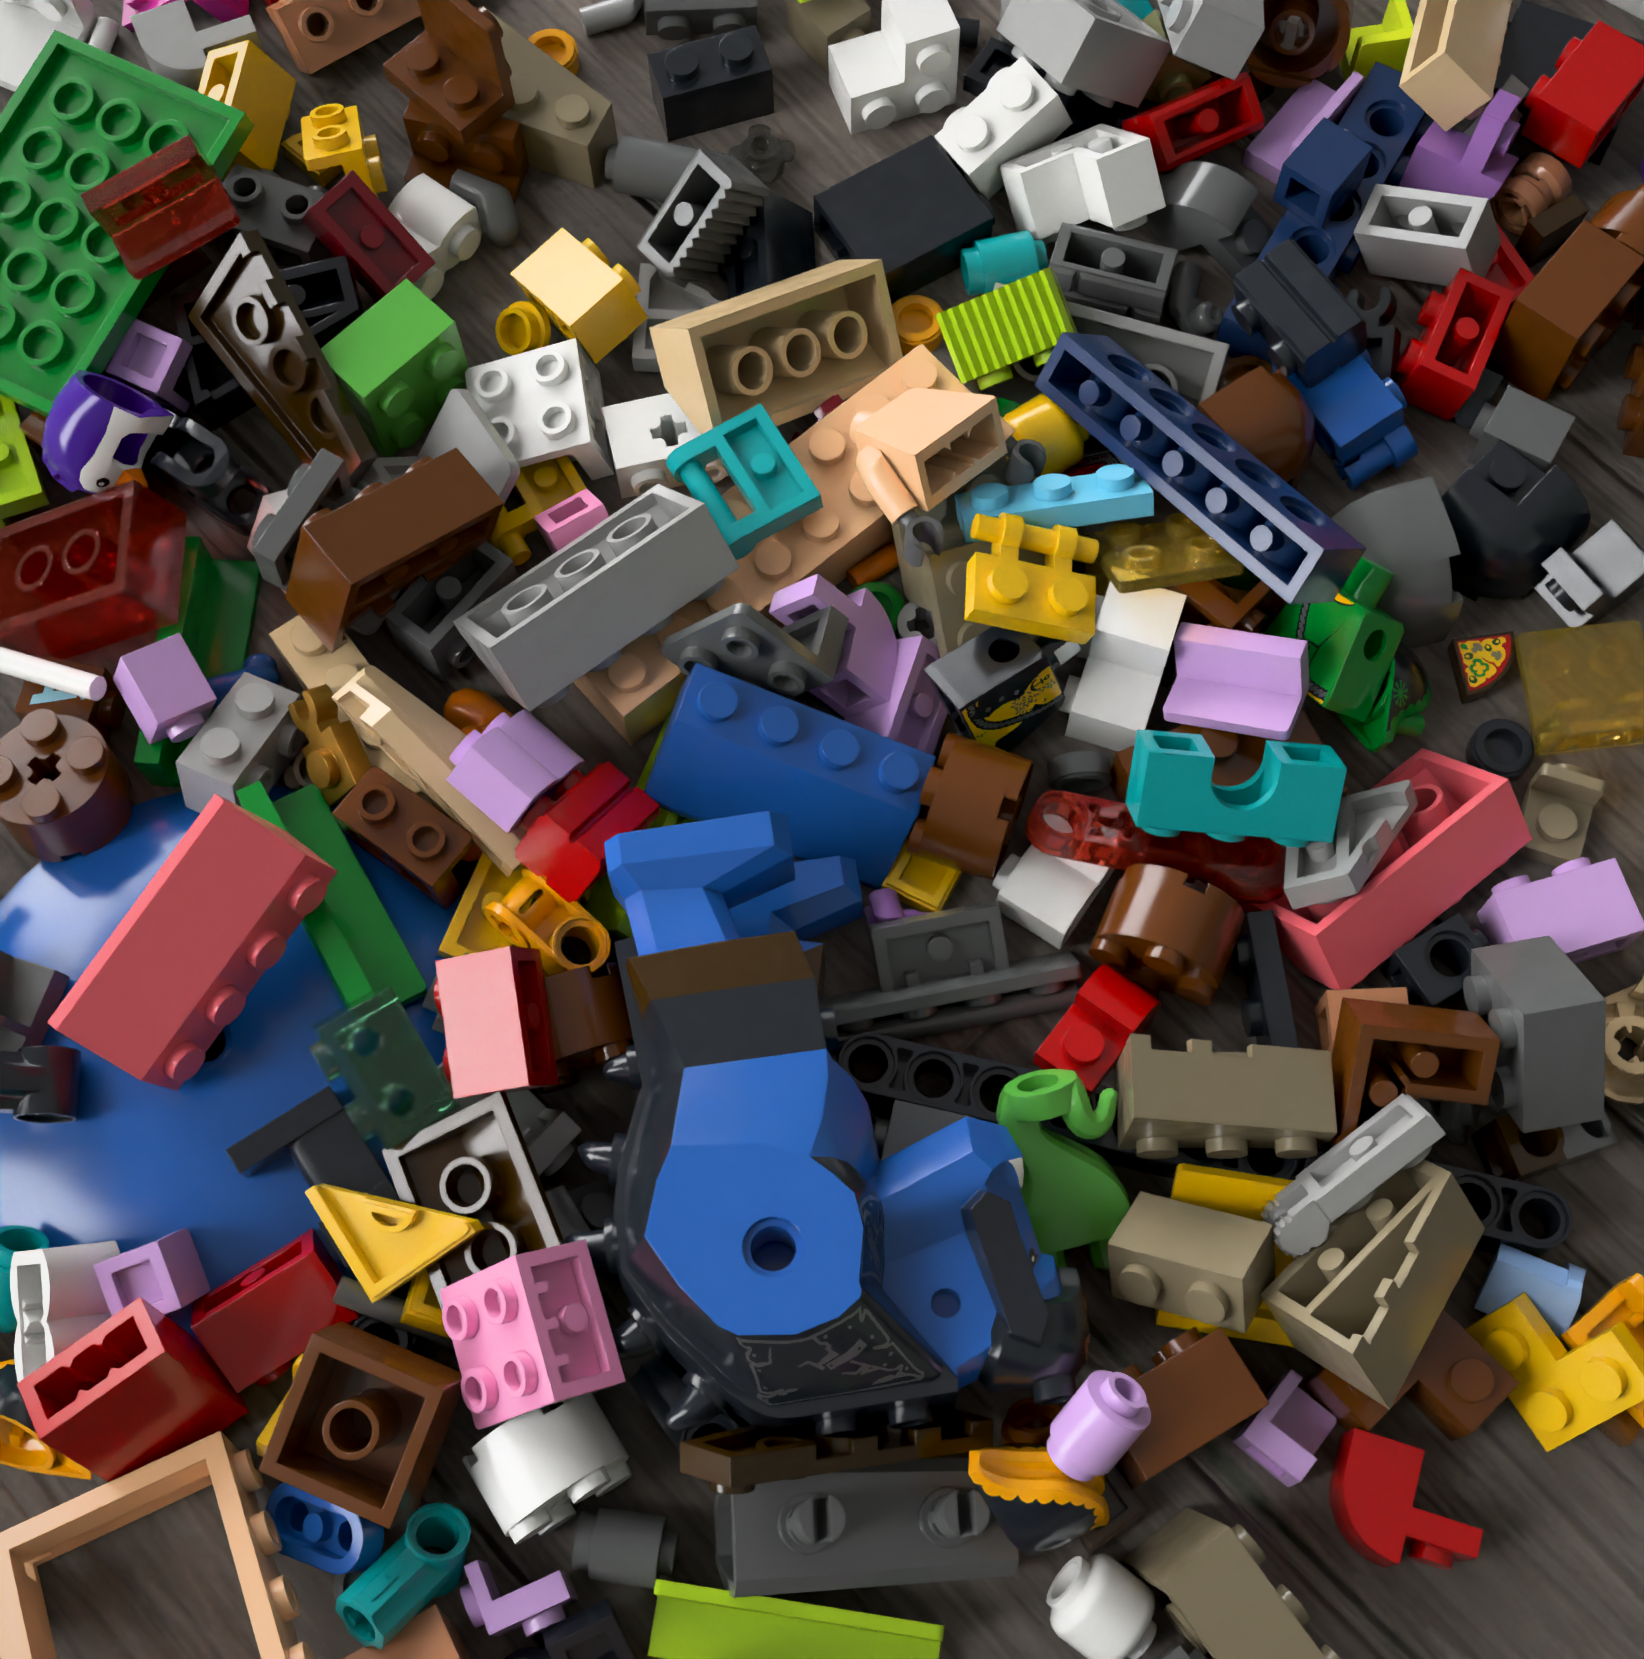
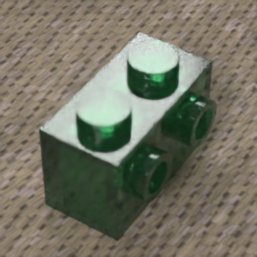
M382 984L310 1026L318 1041L310 1045L308 1049L328 1083L338 1077L343 1081L353 1101L343 1106V1109L363 1142L375 1136L378 1143L386 1150H389L460 1107L457 1099L453 1098L450 1087L391 986Z

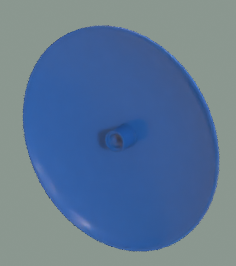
M273 786L268 796L271 802L295 791L290 790L288 787ZM182 791L151 799L133 806L130 819L125 828L113 840L97 851L83 856L81 852L60 856L63 862L42 860L23 876L0 901V950L11 956L57 970L69 976L70 978L58 1004L59 1006L200 813L185 806ZM336 804L332 809H330L331 812H333L339 804ZM341 828L424 979L428 993L437 973L435 961L445 959L436 954L465 891L463 890L451 906L445 910L350 840ZM300 923L287 940L285 952L280 960L263 973L247 995L242 1012L234 1021L226 1025L217 1036V1038H226V1046L223 1053L213 1061L204 1062L199 1071L193 1077L184 1081L178 1091L137 1079L49 1025L41 1046H62L81 1051L77 1119L66 1123H32L13 1119V1113H0V1228L9 1225H22L37 1229L47 1236L49 1248L116 1241L120 1254L154 1242L175 1231L188 1228L211 1291L313 1228L343 1275L358 1281L352 1269L345 1268L318 1223L322 1220L305 1194L309 1186L288 1153L247 1178L238 1172L225 1150L322 1089L330 1086L396 1190L381 1151L389 1146L381 1138L380 1129L391 1114L443 1062V1054L447 1047L445 1034L431 1029L438 1013L422 1007L427 996L426 994L424 997L357 1029ZM193 1302L178 1310L164 1314L199 1340L190 1328Z

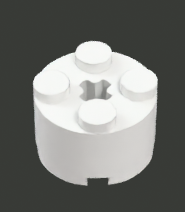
M592 1393L562 1401L563 1405L554 1410H551L549 1406H545L510 1419L472 1447L474 1455L464 1456L462 1461L506 1537L511 1536L515 1545L537 1533L540 1537L544 1536L576 1515L571 1502L577 1504L594 1493L596 1497H600L632 1476L633 1473L626 1463L629 1455Z

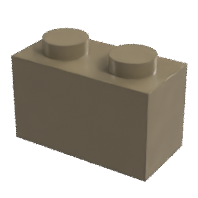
M1140 1191L1107 1243L1112 1297L1246 1333L1263 1302L1260 1294L1275 1279L1273 1224Z

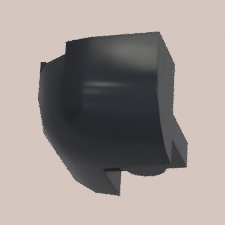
M1500 439L1471 469L1467 467L1441 497L1461 553L1460 555L1449 557L1452 589L1475 602L1479 596L1501 600L1520 596L1523 600L1535 592L1536 589L1533 586L1549 574L1541 564L1560 547L1572 553L1588 531L1591 519L1587 500L1575 481L1557 464L1545 474Z

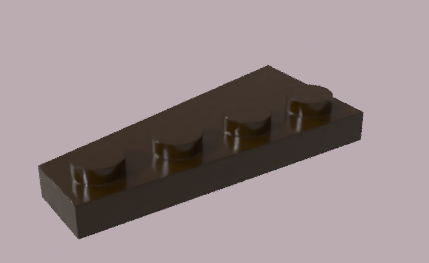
M258 229L239 232L187 317L302 463L311 465L319 451L324 448L344 459L350 485L356 488L378 456Z
M954 1409L953 1412L932 1415V1422L911 1428L891 1429L889 1422H868L863 1426L859 1425V1434L851 1436H819L815 1432V1427L811 1428V1434H780L754 1424L680 1442V1472L709 1481L710 1489L716 1493L729 1495L745 1494L754 1491L755 1484L796 1480L807 1476L962 1453L993 1446V1419Z

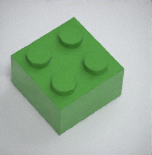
M407 278L321 348L371 445L384 457H392L401 448H407L417 442L425 428L437 418L452 389H467L465 372L469 366L456 322Z

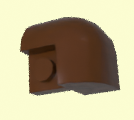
M1260 366L1244 374L1198 404L1197 409L1296 490L1309 464L1315 445V416L1300 391L1279 369L1273 374H1269L1263 366Z

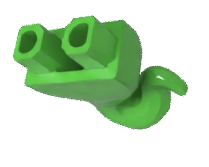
M1046 1069L1020 1075L1005 1084L999 1095L996 1110L998 1125L1007 1128L1023 1154L1024 1178L1021 1193L1040 1251L1053 1255L1056 1267L1067 1268L1063 1250L1086 1244L1089 1259L1094 1268L1108 1269L1107 1243L1131 1207L1127 1192L1113 1168L1104 1158L1090 1148L1046 1129L1041 1125L1040 1121L1061 1116L1067 1127L1077 1137L1083 1139L1100 1138L1106 1134L1113 1124L1118 1093L1113 1088L1103 1090L1099 1096L1097 1108L1093 1110L1085 1086L1075 1071Z

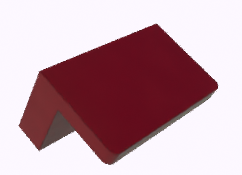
M353 169L310 207L302 218L303 223L334 257L346 255L355 280L376 303L406 278L413 284L436 263Z

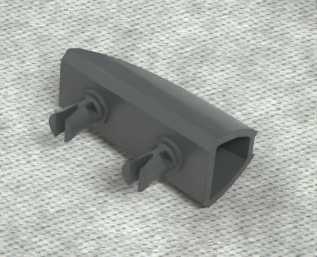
M969 1458L916 1459L807 1476L796 1480L755 1484V1490L749 1493L736 1495L716 1493L713 1510L715 1517V1560L725 1590L730 1591V1596L734 1598L1016 1576L1019 1554L1018 1548L1006 1536L968 1474Z

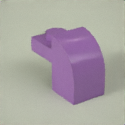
M1499 89L1483 112L1472 137L1453 128L1445 131L1434 121L1416 145L1398 187L1489 198L1490 201L1501 188L1519 159L1507 152L1521 126L1520 123L1512 120L1521 98Z

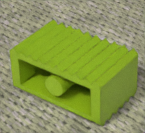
M1051 267L1042 269L935 315L961 384L977 381L980 391L1014 378L1010 367L1030 358H1033L1036 368L1044 366L1062 332L1078 333L1057 275Z

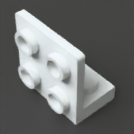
M0 0V86L14 92L16 91L54 30L85 42L98 20L91 1Z
M576 338L474 366L466 370L467 390L519 462L520 468L567 455L571 462H579L591 480L614 475L612 454L602 407L605 406L600 373Z

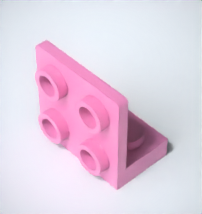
M586 1239L514 1255L451 1284L440 1292L443 1304V1325L446 1333L453 1341L462 1376V1397L472 1413L474 1425L478 1430L494 1426L550 1404L626 1382Z

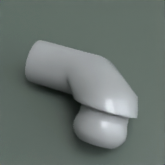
M606 0L579 8V15L585 35L590 36L628 25L635 19L644 0Z

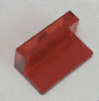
M189 134L81 194L90 215L112 238L128 272L136 280L146 277L237 226L241 220L214 166Z

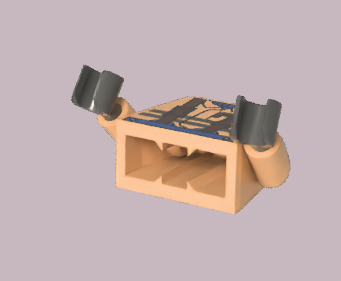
M917 387L905 391L877 412L869 410L858 412L851 422L850 437L859 452L856 459V468L869 493L891 524L896 525L900 523L905 530L902 555L911 566L921 567L923 564L924 550L920 542L927 543L931 546L933 552L940 556L944 539V530L941 523L928 516L918 517L915 512L918 508L930 511L1004 455L1009 458L1004 469V477L1011 486L1031 483L1033 477H1039L1046 463L1045 448L1035 440L1024 439L1017 441L1012 436L1016 430L1000 416L995 396Z

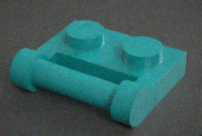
M761 403L679 446L666 459V466L674 479L680 483L684 482L693 498L705 503L736 560L748 555L758 542L823 508L821 494ZM717 459L720 460L753 512L738 521L705 470L707 464Z

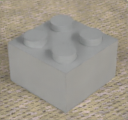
M1011 0L996 29L1014 44L1011 53L1017 59L1023 56L1032 67L1042 68L1047 72L1043 79L1051 87L1069 96H1074L1077 89L1082 90L1087 97L1109 108L1113 107L1115 101L1138 108L1171 49L1170 42L1116 0Z

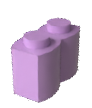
M526 709L521 710L512 717L502 712L487 726L482 734L477 730H473L455 748L449 760L456 767L446 780L509 834L520 826V822L544 795L553 800L551 797L559 785L575 769L579 770L585 760Z

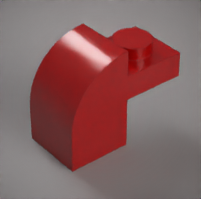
M1104 963L1077 992L1074 1003L1035 1052L1032 1062L1043 1070L1064 1069L1075 1071L1082 1080L1090 1098L1111 1069L1116 1067L1129 1034L1145 1033L1153 1022L1161 1001L1107 963Z
M1353 1428L1340 1436L1329 1487L1330 1505L1334 1520L1349 1545L1365 1559L1381 1567L1399 1565L1404 1544L1410 1546L1409 1558L1440 1569L1452 1570L1454 1560L1462 1562L1477 1559L1483 1529L1413 1507L1425 1450L1365 1430Z

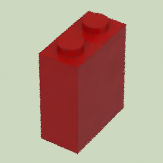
M141 1297L17 1383L39 1440L107 1482L113 1481L218 1431H223L249 1412L240 1392H235L202 1343Z

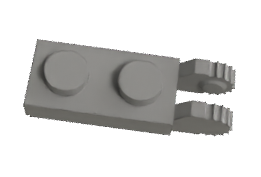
M1402 1093L1296 1175V1179L1278 1192L1273 1201L1268 1200L1267 1206H1263V1213H1260L1263 1217L1261 1221L1273 1224V1239L1280 1251L1283 1250L1286 1256L1291 1254L1294 1258L1296 1255L1303 1257L1304 1253H1310L1312 1247L1317 1248L1327 1240L1330 1221L1333 1222L1343 1213H1351L1362 1208L1373 1197L1378 1186L1399 1170L1408 1169L1420 1163L1431 1151L1432 1144L1446 1133L1432 1115L1408 1093L1406 1095Z

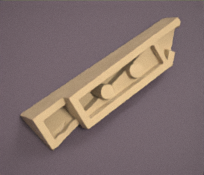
M372 665L365 666L332 696L337 705L451 820L471 834L474 844L507 877H510L522 865L515 858V848L527 831L519 826L516 830L507 834L446 780L456 767L449 758L455 748L467 736L465 733Z

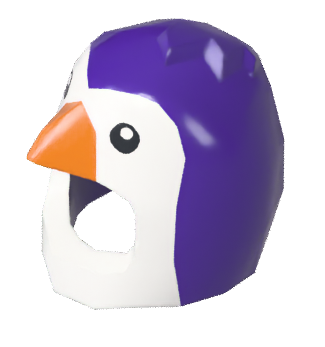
M79 370L58 393L46 419L42 440V461L46 464L52 477L72 493L76 490H81L91 494L109 496L117 491L139 492L148 488L141 469L145 455L155 437L166 432L175 415L163 409L158 403L124 383L98 373Z

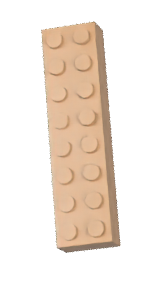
M923 344L918 345L788 444L821 494L823 508L758 542L748 555L736 560L740 568L724 578L725 584L718 592L703 600L690 601L673 613L674 618L672 622L663 630L653 635L638 637L621 649V656L612 665L597 672L589 671L573 682L630 746L667 718L668 713L674 708L680 688L687 678V675L681 672L678 666L665 658L661 653L664 639L667 636L736 603H745L752 606L778 627L782 628L785 625L769 613L774 592L816 574L821 575L836 586L846 578L847 570L894 541L891 522L869 493L856 468V459L859 452L857 446L851 440L850 426L858 412L863 410L877 412L909 389L918 387L965 393L971 392ZM736 485L721 495L737 521L753 513Z

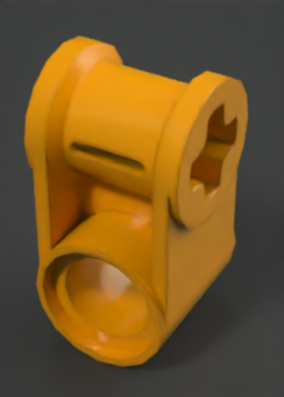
M524 866L522 869L523 878L499 903L491 901L484 908L486 918L503 937L515 946L540 949L542 968L550 976L585 966L590 967L593 976L605 963L610 954L611 942L608 931L601 922L597 921L578 902L568 903L546 884L547 877L544 875L538 877ZM532 898L536 899L525 913L519 912ZM572 936L585 941L591 952L590 963L578 965L568 961L561 950V939Z

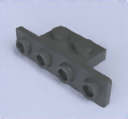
M994 900L868 925L879 987L822 998L821 1009L833 1007L837 1031L853 1032L869 1028L874 1025V1018L899 1013L902 1019H920L936 1014L939 1011V1005L963 1001L964 1005L968 1007H981L997 1003L1002 1000V993L1027 988L1030 994L1057 992L1066 987L1067 980L1080 978L1082 974L1080 963L1069 951L1009 962L1000 907Z

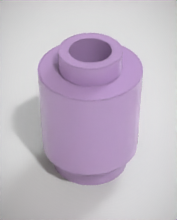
M1107 1370L1092 1372L1051 1423V1435L1047 1440V1450L1055 1465L1066 1475L1079 1481H1091L1096 1476L1109 1473L1151 1422V1411L1144 1390L1133 1378L1124 1373Z

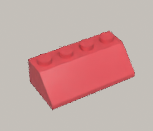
M1421 748L1371 788L1374 789L1410 779L1418 799V805L1358 894L1342 897L1330 904H1314L1293 910L1284 892L1285 857L1236 897L1241 907L1247 913L1273 910L1280 949L1303 974L1333 990L1351 989L1354 985L1362 982L1371 971L1390 957L1395 950L1412 941L1416 934L1449 907L1458 903L1467 892L1495 869L1503 866L1512 855L1532 840L1509 779Z
M214 794L47 1023L56 1031L137 1079L178 1091L184 1081H187L199 1071L204 1063L206 1051L222 1029L234 1021L242 1012L247 995L263 973L280 960L285 952L287 940L303 918L321 904L326 895L328 884L338 871L283 828Z

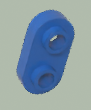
M287 1483L280 1484L271 1493L265 1510L272 1517L278 1530L282 1544V1550L279 1551L280 1554L334 1575L366 1571L379 1558L384 1541L383 1526Z

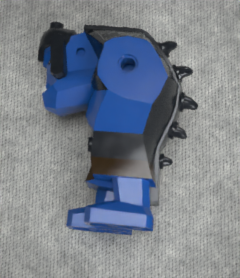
M772 811L618 833L605 841L607 872L613 895L628 914L634 936L614 942L634 1045L626 1046L625 1054L608 1061L604 1065L603 1072L605 1077L611 1081L631 1083L632 1090H641L627 1134L616 1133L613 1142L588 1141L578 1147L579 1156L584 1164L595 1172L609 1175V1185L616 1186L613 1218L604 1219V1229L571 1233L565 1238V1244L586 1239L593 1267L607 1269L610 1278H619L623 1291L630 1303L626 1310L631 1317L612 1331L619 1359H636L654 1351L661 1358L669 1353L687 1371L681 1380L688 1387L666 1414L667 1426L675 1431L691 1430L707 1424L720 1413L729 1417L734 1412L751 1425L755 1424L771 1431L788 1435L811 1434V1428L815 1427V1432L819 1436H851L860 1433L859 1425L863 1426L868 1422L875 1421L889 1422L891 1429L911 1428L932 1422V1415L953 1412L958 1390L976 1381L983 1384L991 1393L1032 1389L1034 1402L1037 1406L1068 1402L1077 1391L1075 1377L1087 1362L1090 1344L1089 1315L1085 1294L1076 1268L1056 1267L1054 1256L1040 1251L1021 1193L1024 1178L1023 1154L1007 1128L966 1116L880 1161L868 1103L853 1078L837 1064L835 1053L829 1054L828 1052L839 1050V1040L833 1007L821 1009L826 972L824 944L807 940L863 917V900L856 860L843 856H832L794 862L787 815Z

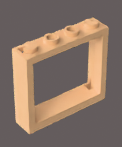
M218 1431L0 1532V1658L57 1659L37 1566L213 1484L261 1659H315L307 1643L304 1641L299 1643L292 1620L301 1615L300 1604L288 1577L285 1574L279 1576L273 1554L282 1550V1544L272 1517L266 1510L260 1511L255 1491L263 1487L262 1475L254 1468L249 1449L245 1448L239 1451L221 1431Z

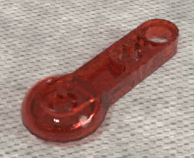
M1055 790L1043 793L1037 799L1026 819L1025 831L1027 838L1041 852L1054 857L1126 870L1127 867L1134 864H1152L1169 867L1187 873V883L1194 884L1197 879L1206 885L1210 883L1233 899L1244 903L1266 904L1281 898L1285 893L1286 846L1280 845L1270 838L1245 836V839L1241 842H1224L1211 838L1206 833L1181 831L1180 835L1175 837L1155 836L1145 832L1141 827H1136L1125 803ZM1054 814L1062 817L1072 827L1073 832L1061 833L1054 830L1046 823L1043 815Z

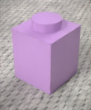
M180 633L121 656L113 677L115 685L149 745L167 737L170 738L172 743H177L196 735L205 724L217 700Z

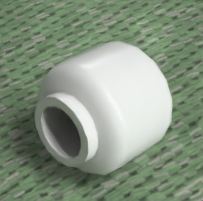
M1105 1553L1094 1554L1086 1559L1081 1556H1075L1062 1567L1049 1588L1046 1602L1051 1607L1050 1622L1053 1630L1061 1639L1088 1659H1124L1126 1657L1137 1659L1148 1649L1155 1637L1157 1624L1152 1620L1155 1609L1154 1593L1145 1582L1110 1555Z

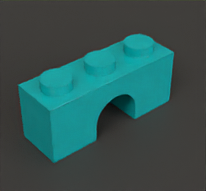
M1137 729L1125 804L1136 827H1141L1145 832L1160 837H1175L1180 835L1181 831L1203 832L1211 838L1224 842H1241L1245 839V836L1270 838L1280 845L1296 848L1306 847L1310 841L1332 843L1347 768L1330 745L1266 740L1262 763L1255 775L1239 785L1220 786L1211 782L1215 756L1202 735Z

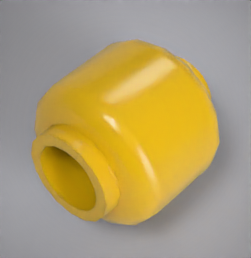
M1044 393L1037 395L1003 417L1016 430L1012 436L1017 441L1024 439L1035 440L1045 448L1046 463L1040 476L1052 473L1060 474L1076 465L1083 458V442L1089 438L1088 431Z

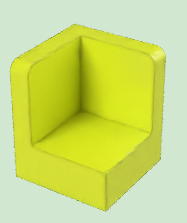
M1389 0L1382 24L1351 28L1349 44L1340 61L1345 81L1354 71L1365 76V81L1376 61L1399 72H1403L1414 27L1405 0Z

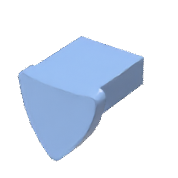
M1501 1243L1478 1291L1474 1309L1489 1314L1525 1292L1560 1340L1559 1336L1569 1328L1578 1310L1587 1270L1569 1262H1565L1560 1267Z

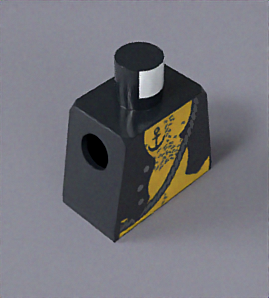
M992 626L934 661L924 670L953 724L962 736L1011 752L1063 705L1066 697L1054 670L1080 652L1081 648L1078 643L1037 636L1032 640L1027 633Z

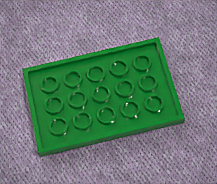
M54 30L0 114V395L48 417L56 396L77 371L84 370L102 374L255 125L245 112Z

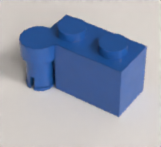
M1366 349L1343 367L1338 366L1333 374L1312 388H1307L1295 373L1286 377L1300 391L1315 416V440L1329 458L1335 454V457L1332 459L1333 466L1342 481L1348 477L1349 480L1346 481V486L1351 491L1357 490L1361 484L1389 466L1399 468L1419 453L1413 436L1404 424L1403 410L1407 408V402L1403 393L1389 377L1384 380L1378 377L1370 367L1372 361ZM1272 363V368H1273V373H1274L1277 369H1276V367L1274 366V364Z

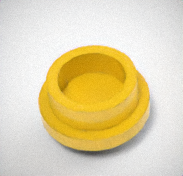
M517 301L500 313L496 321L495 333L502 350L513 356L548 346L551 337V327L548 316L541 306L532 301Z

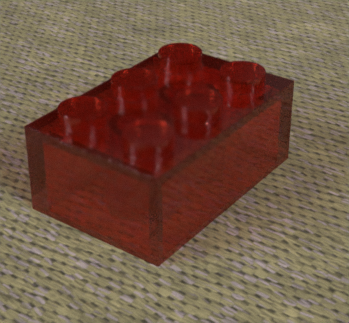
M134 479L0 528V647L31 656L39 655L65 660L178 623L187 513Z

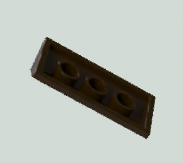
M499 1091L381 1150L401 1202L478 1219L484 1227L482 1231L426 1269L441 1310H443L440 1292L443 1288L514 1255L565 1244L506 1092Z

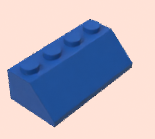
M696 663L680 688L644 792L656 801L660 808L696 822L763 811L787 815L794 859L805 861L832 856L855 859L859 883L878 890L881 889L883 881L888 876L918 815L921 806L919 800L922 788L936 756Z

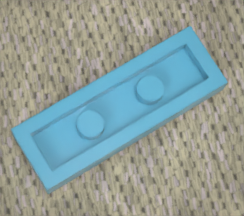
M1123 464L1107 465L1099 468L1096 473L1073 477L1059 473L1045 474L1037 477L1032 483L1006 486L1001 483H984L975 486L970 492L955 494L957 518L965 543L981 541L972 539L970 536L972 520L977 513L997 518L1002 512L1023 517L1024 524L1052 529L1055 524L1073 528L1154 516L1152 488L1133 468Z

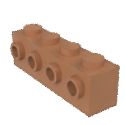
M279 0L277 3L266 8L298 71L307 74L320 70L421 16L417 0Z

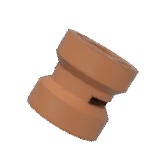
M1533 152L1521 161L1515 168L1513 177H1508L1495 196L1489 201L1494 218L1509 232L1521 235L1530 219L1564 200L1569 195L1572 189V180L1567 169L1560 161L1543 152Z

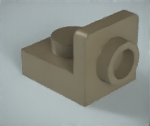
M1565 763L1543 764L1526 786L1521 805V811L1532 840L1518 850L1515 855L1554 867L1581 858L1592 810L1604 795L1606 782L1589 776L1586 770L1576 765Z

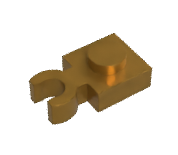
M324 684L304 690L302 692L304 699L290 703L288 709L294 724L301 732L305 733L309 744L302 749L307 760L306 766L309 777L314 785L320 788L328 807L341 803L372 765L351 720L340 723L338 719V706L332 699L334 694L330 687Z

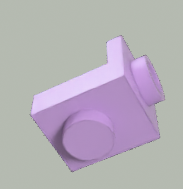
M476 1560L464 1566L469 1583L460 1587L465 1609L473 1626L478 1628L485 1624L489 1636H502L521 1626L526 1637L541 1633L542 1630L566 1619L562 1607L579 1600L569 1573L558 1570L500 1597L487 1562Z

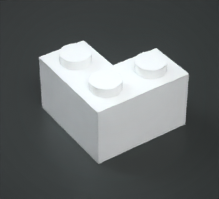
M882 0L880 31L828 46L829 85L851 135L868 129H881L892 122L921 113H933L944 106L956 103L960 26L948 0Z
M1102 123L999 165L1016 230L1018 232L1029 230L1034 239L1042 240L1043 243L1057 241L1062 222L1077 225L1090 219L1093 222H1099L1111 227L1115 231H1126L1146 223L1148 220L1147 214L1166 207L1150 138Z
M1112 574L1106 595L1096 594L1095 635L1085 645H1079L1081 651L1077 653V657L1087 659L1082 677L1069 675L1064 690L1066 698L1059 711L1070 714L1065 736L1118 752L1135 745L1137 729H1146L1187 595Z

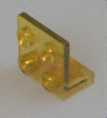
M1183 512L1171 514L1163 522L1139 525L1134 522H1116L1106 526L1104 531L1085 534V537L1097 539L1099 542L1096 560L1093 564L1086 563V575L1096 577V594L1101 596L1106 595L1110 581L1119 593H1131L1156 588L1169 590L1170 586L1242 575L1244 573V565Z
M1631 620L1523 632L1515 638L1514 644L1536 756L1644 744V640L1638 621Z

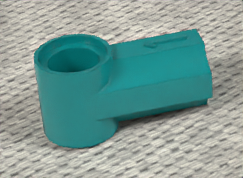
M436 1502L426 1504L414 1511L408 1520L406 1533L337 1598L335 1611L346 1625L347 1632L364 1647L374 1646L382 1650L433 1598L445 1596L456 1588L462 1578L471 1534L468 1518L460 1509L450 1504ZM429 1546L440 1547L447 1551V1553L431 1554L422 1548Z

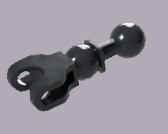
M117 380L133 388L129 383L125 382L124 380ZM143 393L175 416L166 432L155 437L145 455L141 469H149L160 480L177 490L211 517L238 534L250 537L263 496L274 492L259 477L240 464L239 457L221 438L187 417L181 418L177 416L175 410L160 397ZM239 489H246L257 497L255 508L247 514H235L230 509L229 502L231 497Z

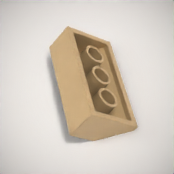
M882 259L837 260L649 327L664 387L700 434L715 428L760 403L775 426H779L812 413L819 405L833 395L838 394L842 400L850 398L903 358Z

